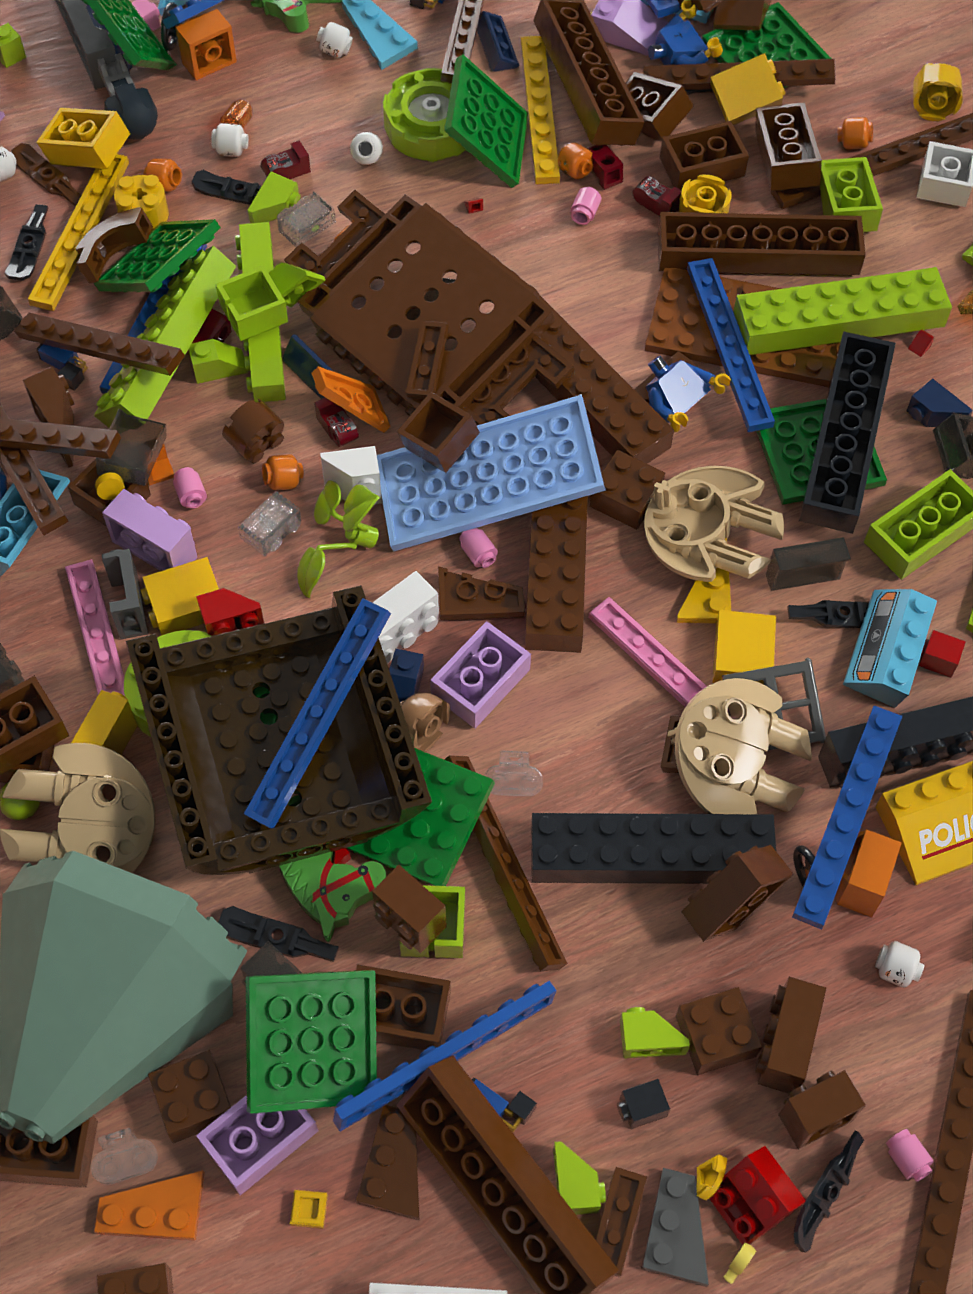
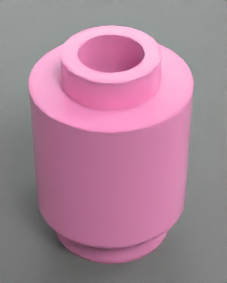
M592 187L579 189L571 207V218L577 224L586 225L594 219L601 202V195L596 189Z
M189 467L182 468L174 474L173 485L181 505L186 508L201 506L205 502L207 494L199 474Z
M474 528L464 531L460 535V546L475 567L486 568L495 562L498 550L483 530Z
M908 1129L897 1133L886 1142L890 1149L888 1151L889 1155L907 1180L914 1178L918 1182L932 1172L930 1165L934 1162L916 1135H911Z

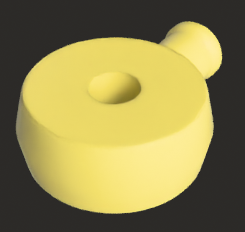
M744 1243L729 1265L730 1269L724 1275V1279L727 1282L733 1284L736 1277L741 1275L756 1253V1250L751 1245Z

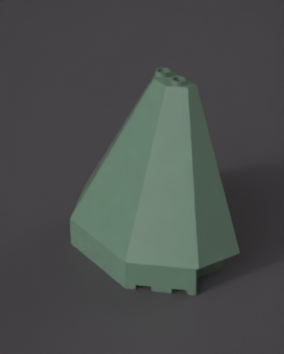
M76 851L66 852L63 858L59 859L56 856L41 859L37 865H32L31 863L24 864L2 897L0 939V1126L6 1129L14 1127L24 1131L25 1135L34 1141L41 1142L45 1140L53 1144L148 1077L149 1073L158 1070L233 1016V984L231 980L245 957L247 950L242 945L228 941L226 939L228 932L212 916L203 917L196 910L198 903L190 895Z

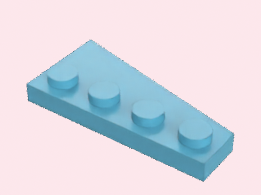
M342 0L343 10L353 26L359 30L362 40L366 41L370 53L373 57H376L381 70L418 49V41L373 1Z

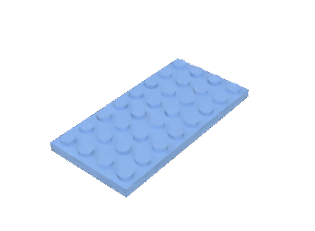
M582 395L477 425L480 433L446 473L410 452L405 447L377 455L381 495L392 550H401L606 491Z

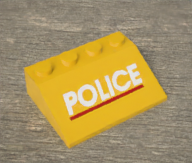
M973 761L882 793L875 808L891 839L902 842L899 854L915 885L973 865Z

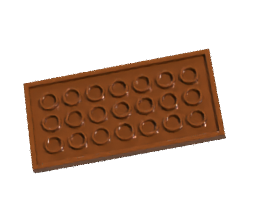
M664 268L645 344V351L673 356L679 351L690 360L723 366L688 271L678 268ZM720 277L733 311L737 295L781 289ZM840 342L753 354L750 357L756 373L829 387Z

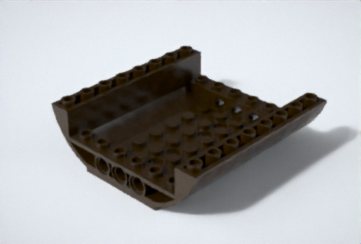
M362 585L333 592L332 608L160 648L156 634L126 641L186 869L207 875L255 873L366 843L368 840L411 820L432 803L378 637L293 793L300 796L301 803L294 807L286 805L277 824L272 829L244 814L362 598L366 599ZM257 687H265L270 693L265 698H257L254 696L253 691ZM266 713H272L277 717V721L274 724L266 725L260 718Z

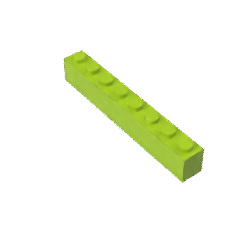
M269 222L239 224L240 235H235L237 251L241 250V254L237 255L238 270H243V273L264 265L269 273L274 269ZM277 326L243 340L244 350L249 351V356H245L246 372L251 371V377H246L248 393H253L256 403L258 399H261L263 402L286 400L280 327Z

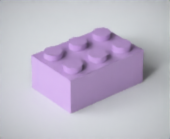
M123 489L102 512L112 542L123 549H130L133 555L160 571L195 561L198 557L190 526L181 519L176 520L172 518L163 508L150 505L138 493L132 494Z
M486 621L430 680L431 694L449 703L452 712L473 728H476L530 670L531 653Z
M246 1095L196 1136L239 1195H242L316 1134L318 1128L315 1120L306 1109L250 1114L247 1112Z

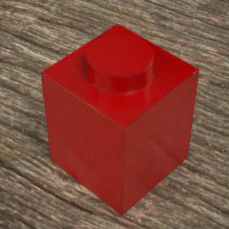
M932 630L929 639L925 640L919 666L952 678L959 664L966 641Z

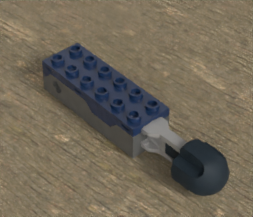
M55 0L94 89L98 90L106 87L110 97L105 100L104 109L107 111H117L130 132L127 139L142 140L151 134L157 123V108L146 88L136 89L129 69H133V67L124 59L123 50L119 45H115L108 37L109 31L104 25L96 21L93 16L94 11L89 4L86 5L82 0Z

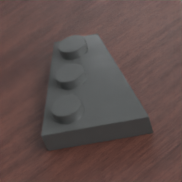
M663 1168L642 1270L708 1287L696 1176Z

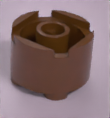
M258 399L257 403L254 400H250L241 405L231 415L230 418L233 422L229 428L225 425L222 431L223 438L244 459L249 460L252 464L259 462L263 458L265 450L271 446L276 448L284 440L282 435L284 422L261 399Z

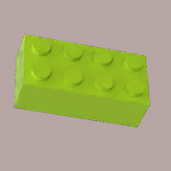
M949 469L872 523L864 543L902 580L973 529V490Z

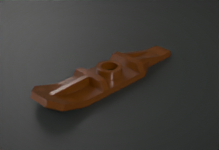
M20 143L11 150V153L16 158V165L50 194L63 196L76 207L82 195L71 186L68 176L43 158L30 144Z

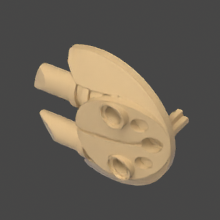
M705 466L680 473L668 481L663 480L661 484L655 483V494L651 498L645 513V535L655 557L669 570L683 577L712 582L716 577L715 569L720 568L749 579L769 565L771 559L727 544L725 538H728L730 534V526L736 528L741 526L783 540L782 513L750 503L762 493L764 481L760 478L733 467Z
M733 678L715 682L705 687L687 704L680 717L678 726L668 732V737L672 738L671 744L675 745V758L683 785L696 804L707 814H757L755 801L788 812L794 807L805 790L802 787L766 774L764 769H762L767 756L764 755V752L768 751L769 745L809 761L812 760L808 730L778 718L774 712L782 707V697L759 682ZM714 764L717 766V773L714 770Z
M70 743L55 746L53 759L60 768L58 772L18 769L9 781L2 798L54 802L56 806H61L58 817L61 818V821L58 822V831L53 830L52 833L0 829L1 841L9 860L38 863L44 858L56 856L59 859L63 858L66 852L76 851L130 873L142 862L151 845L154 834V803L144 778L123 756L106 747L95 744ZM106 784H111L116 789V797L113 800H108L103 795L102 790ZM100 845L109 848L111 856L108 861H103L98 857L97 849Z

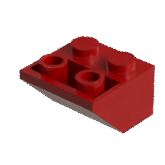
M221 588L196 596L206 633L211 636L265 624L260 603L233 591Z
M766 1146L747 1155L724 1175L717 1191L709 1198L742 1245L744 1243L749 1245L754 1243L806 1202L805 1198Z

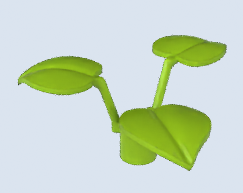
M332 480L327 481L324 490L320 493L314 509L315 521L320 525H325L331 515L343 522L345 537L349 540V543L318 545L316 549L309 547L300 560L297 571L299 587L306 597L311 598V591L323 572L325 566L323 550L356 549L357 545L371 549L377 543L378 529L360 523L380 498L366 486L358 484L352 488L344 503V516L339 515L335 511L341 501V490L336 482Z

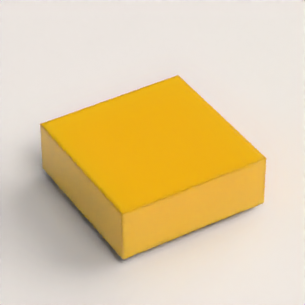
M294 1190L290 1225L324 1229L328 1194L325 1192Z

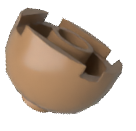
M417 693L400 702L414 748L426 752L442 736L443 733L439 729L442 722L448 724L451 709L449 703L433 694Z

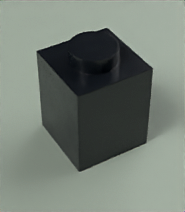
M659 1079L623 1090L620 1096L621 1102L617 1103L622 1121H628L631 1129L666 1118L670 1111Z

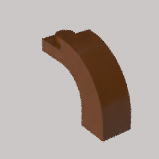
M142 207L125 210L103 220L81 239L75 249L80 256L77 265L89 284L99 281L105 264L115 253L132 245L147 243L153 226Z

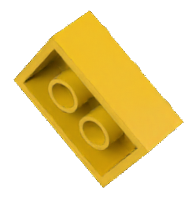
M60 108L36 143L48 161L53 165L107 169L120 148L124 145L130 132L117 111Z

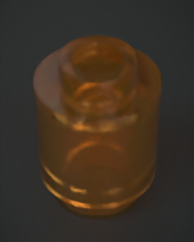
M242 99L232 102L220 118V124H238L244 129L252 118L253 109L251 105Z

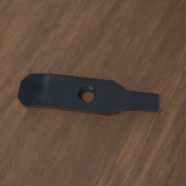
M206 170L196 171L191 182L194 189L203 194L248 205L252 204L262 187L259 183L235 180L228 176L222 177Z
M36 204L28 223L21 227L10 263L5 270V276L8 279L23 281L29 279L34 272L46 236L43 223L48 211L47 205Z
M822 600L812 605H788L787 609L789 619L813 620L824 627L861 628L869 602ZM840 609L845 610L848 615L841 614Z
M235 906L224 909L218 921L228 932L226 937L292 958L312 955L334 962L339 946L312 938L302 927L250 913ZM280 930L283 932V937L280 940H274L272 938L273 932Z
M854 1130L842 1152L829 1162L798 1214L793 1233L794 1243L801 1252L806 1253L811 1249L818 1226L823 1218H829L831 1214L829 1208L837 1200L842 1186H848L850 1183L849 1176L857 1152L864 1142L863 1137L856 1130Z

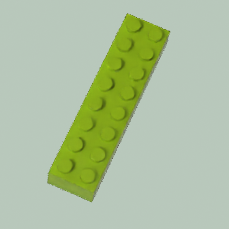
M214 246L204 251L202 249L199 250L192 259L184 261L179 266V274L169 282L167 286L169 291L158 300L156 304L157 311L146 320L144 324L146 329L137 338L181 348L184 355L186 354L218 299L216 284L229 279L236 268V265ZM121 364L123 366L121 371L115 374L109 382V386H111L109 391L98 400V409L94 417L111 430H117L119 434L145 424L176 369L171 376Z
M937 267L741 294L736 296L733 313L749 355L837 343L841 341L843 331L867 337H878L945 327L952 305Z

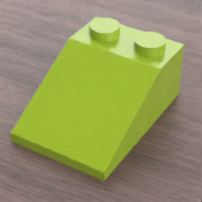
M867 157L822 160L820 191L823 215L862 216L863 232L877 231L883 207Z

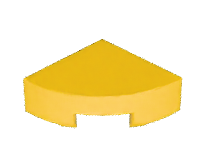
M718 1154L697 1166V1197L707 1200L717 1191L725 1175L727 1158Z

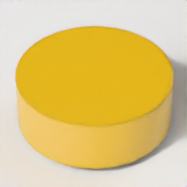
M112 472L102 474L95 482L97 494L104 500H114L125 489L121 476Z

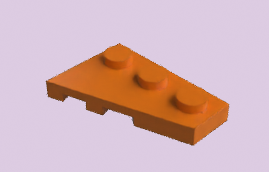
M319 366L311 373L319 394L383 433L391 427L374 386Z
M204 1171L100 1197L94 1232L98 1235L196 1241Z

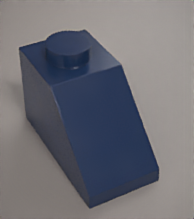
M932 378L912 395L906 411L913 419L919 421L925 427L964 428L968 424L973 409Z
M395 648L389 671L399 702L405 701L410 696L418 693L424 672V656L420 653Z

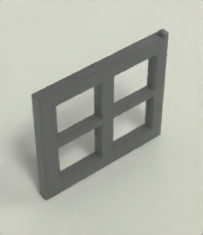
M806 658L802 662L722 676V680L733 678L753 681L763 680L765 686L778 694L775 678L802 673L806 698L782 702V707L774 713L783 720L781 710L808 706L812 731L808 732L810 743L818 741L824 743L826 734L812 660L810 658ZM771 745L768 746V750L779 749Z

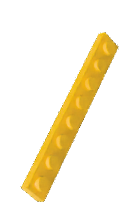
M541 36L521 37V51L535 185L559 184L560 172L546 48Z
M116 154L107 169H95L28 298L30 306L50 311L55 310L80 258L75 249L81 239L93 227L99 224L119 184L120 178H122L129 165L128 156Z

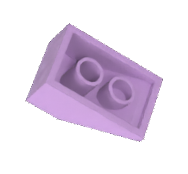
M599 0L591 14L605 42L647 56L648 47L655 45L658 32L668 23L662 17L657 18L653 10L641 0Z

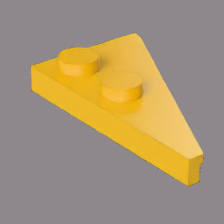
M716 568V577L712 582L696 580L677 615V623H716L719 610L731 611L729 572Z

